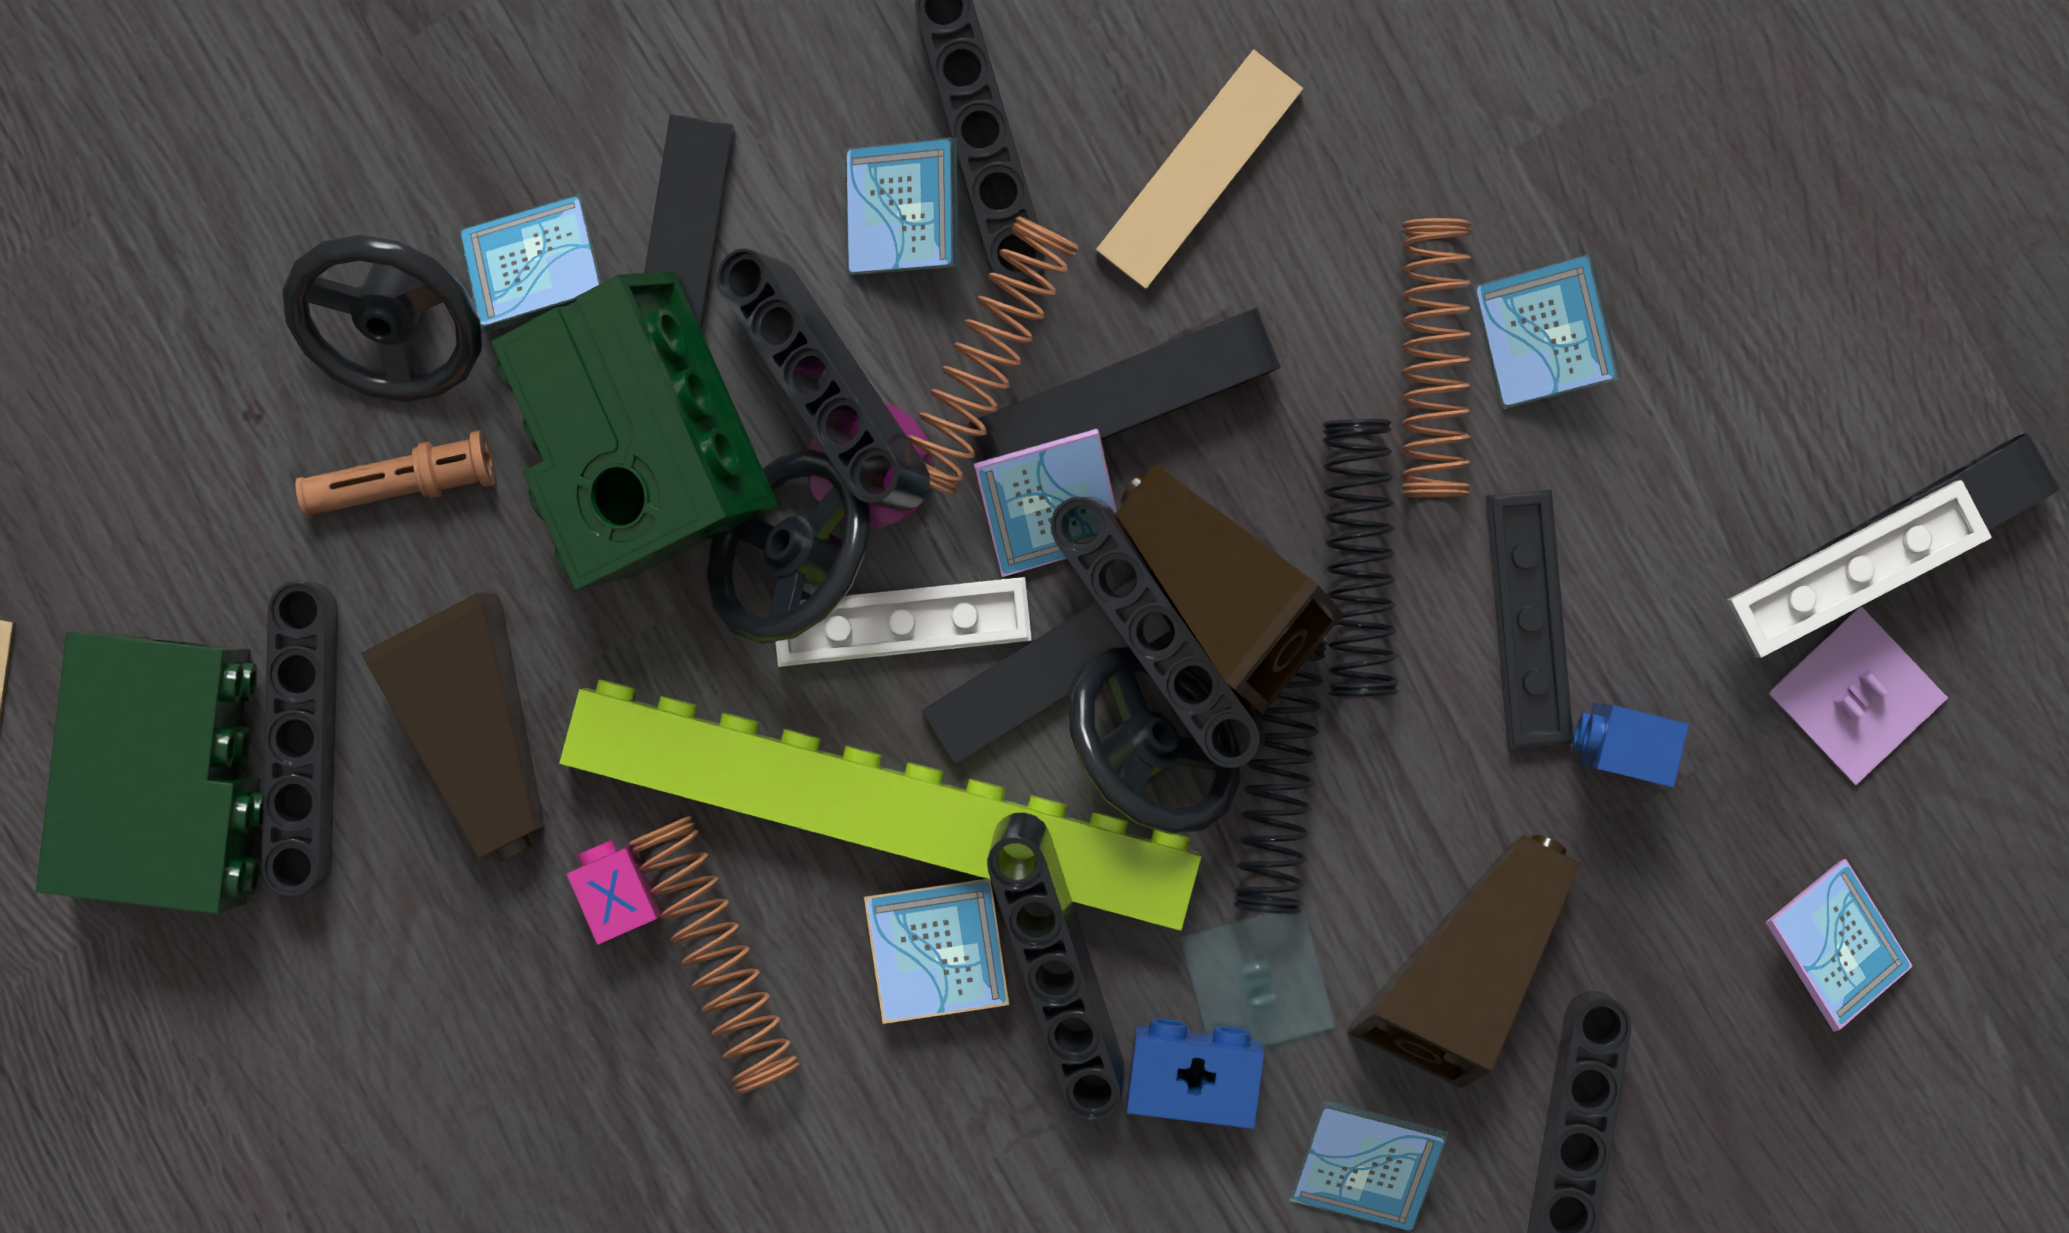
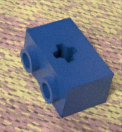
M1593 702L1590 714L1582 712L1579 716L1572 748L1581 751L1578 764L1674 788L1689 724L1615 705Z
M1164 1018L1150 1019L1149 1027L1135 1025L1126 1093L1127 1113L1255 1129L1264 1050L1260 1040H1251L1252 1033L1250 1031L1237 1027L1216 1026L1213 1028V1035L1187 1032V1023ZM1192 1058L1203 1059L1205 1070L1208 1072H1202L1198 1082H1188L1186 1072L1183 1069L1190 1068Z

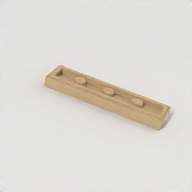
M1253 49L1097 247L1096 252L1146 291L1304 88Z

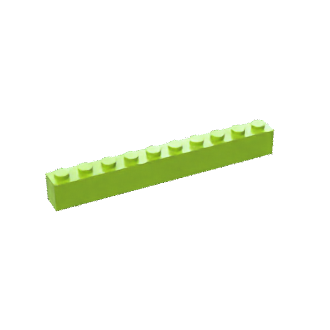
M599 679L596 690L590 688L579 689L559 764L990 879L987 858L997 824L1010 814L1025 812L1037 816L1047 826L1072 902L1182 930L1201 860L1199 852L1188 849L1191 840L1189 837L1179 834L1169 835L1153 830L1151 839L1126 833L1129 821L1097 812H1092L1090 822L1077 820L1065 816L1068 805L1033 795L1030 796L1028 806L1003 800L1006 788L974 779L968 780L966 789L941 783L944 775L943 771L907 762L904 773L880 767L883 755L856 747L845 746L843 756L818 750L820 738L784 729L781 740L757 734L758 721L723 712L720 723L695 717L697 705L665 696H660L658 707L633 700L635 688ZM1016 843L1004 847L1006 853L1019 860L1034 856L1033 851L1026 845Z

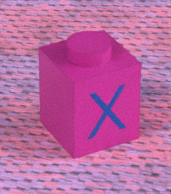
M613 840L578 854L577 856L582 866L567 873L597 945L660 917L662 913L656 897L650 895L652 887L646 874L639 871L642 865L637 853L631 852L632 847L630 846L617 851Z

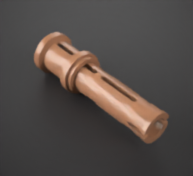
M483 430L471 432L469 439L439 446H433L428 441L418 443V446L412 449V455L367 465H358L353 468L307 478L299 477L296 479L295 487L300 510L303 516L309 518L320 513L370 504L375 501L421 492L423 497L429 496L430 499L442 497L444 490L478 482L482 487L494 486L495 469L486 435Z

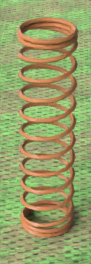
M1021 216L1016 218V223H1013L1011 227L1012 233L1051 259L1058 266L1007 249L1000 250V256L1048 290L993 272L988 274V278L1026 304L1037 314L984 296H978L976 300L981 306L1013 326L1025 337L1014 335L971 319L964 321L968 328L1000 348L1015 361L983 352L957 342L953 344L955 350L990 372L1003 384L985 380L949 366L941 367L946 375L977 394L991 407L972 403L937 389L930 390L933 397L963 415L980 430L963 427L925 412L918 413L920 419L953 439L967 450L969 454L944 448L913 435L907 436L912 444L942 462L958 476H949L926 464L930 474L929 487L949 495L957 494L956 489L960 487L958 482L963 481L964 476L957 466L940 453L960 459L975 458L973 448L949 429L973 436L987 434L983 423L961 406L985 413H995L999 409L996 402L969 381L998 390L1010 388L1006 377L979 357L1011 367H1017L1022 364L1020 357L1012 349L989 333L1015 342H1033L1031 333L1001 310L1033 320L1045 318L1044 312L1039 306L1009 285L1047 297L1057 294L1052 284L1020 261L1048 271L1066 273L1068 272V267L1064 261L1036 241L1070 257L1076 256L1075 251L1079 250L1075 243Z
M1463 219L1407 220L1401 225L1404 228L1402 233L1406 236H1411V238L1402 243V247L1409 253L1433 257V259L1410 263L1401 272L1414 280L1438 283L1412 288L1402 294L1401 298L1407 303L1437 310L1406 316L1401 323L1406 328L1415 331L1441 334L1405 342L1401 349L1410 355L1442 360L1409 366L1401 374L1408 380L1443 385L1408 392L1402 396L1401 400L1407 405L1446 411L1405 419L1401 426L1406 430L1445 437L1412 442L1404 445L1401 451L1405 455L1415 458L1451 462L1405 470L1401 477L1413 483H1404L1401 486L1403 489L1401 494L1404 497H1467L1470 494L1468 489L1471 486L1468 483L1411 476L1424 472L1466 467L1471 463L1468 459L1410 450L1425 446L1463 442L1471 438L1464 432L1410 425L1411 423L1465 416L1471 412L1467 407L1427 403L1409 399L1422 395L1466 390L1471 387L1468 382L1410 374V372L1468 364L1471 361L1467 356L1425 352L1409 348L1425 343L1465 339L1471 336L1468 331L1435 328L1409 323L1412 320L1467 313L1471 310L1467 305L1430 302L1408 297L1422 292L1470 286L1471 282L1469 280L1433 277L1409 272L1411 269L1424 266L1469 261L1471 257L1468 254L1428 251L1408 246L1425 240L1468 236L1472 231L1469 228L1471 223Z
M686 816L630 841L628 846L632 847L631 852L637 853L658 843L687 836L645 862L639 870L644 873L698 859L653 887L650 895L659 896L709 882L663 911L660 918L665 920L720 905L712 912L671 937V942L678 943L731 928L720 937L685 957L680 965L690 966L742 951L691 985L692 989L698 990L734 978L752 975L741 984L703 1006L701 1012L709 1013L745 1001L762 998L746 1011L714 1029L711 1034L717 1037L752 1025L773 1021L762 1031L722 1055V1059L729 1060L763 1048L784 1044L764 1060L733 1077L732 1082L735 1083L734 1087H737L736 1092L742 1094L765 1086L798 1069L800 1062L796 1061L797 1056L794 1055L774 1061L786 1052L790 1046V1040L781 1038L751 1045L774 1030L779 1025L780 1017L768 1015L740 1022L763 1007L769 1001V993L756 992L727 1000L752 984L758 978L760 970L744 969L715 977L742 960L748 954L750 947L739 945L702 955L736 933L739 924L727 922L691 932L723 912L728 907L729 900L715 899L680 909L712 889L717 884L719 877L709 875L668 886L702 865L707 860L709 854L697 852L657 863L697 837L699 830L692 829L695 825L694 822H691L693 817Z

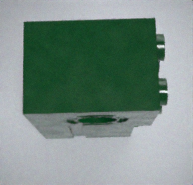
M675 271L616 275L576 296L577 301L567 306L555 307L491 341L498 357L497 370L505 386L514 393L523 413V428L526 437L543 458L542 462L523 471L530 487L528 495L531 506L535 513L545 521L556 546L555 559L561 572L571 580L575 591L634 577L779 506Z
M102 631L66 632L36 893L219 914L246 904L247 894H255L260 876L259 857L252 856L255 831H262L263 793H259L261 778L236 775L237 764H245L250 745V730L248 727H242L244 702H251L253 700L257 685V665L249 663L251 649L178 640L150 639V637Z

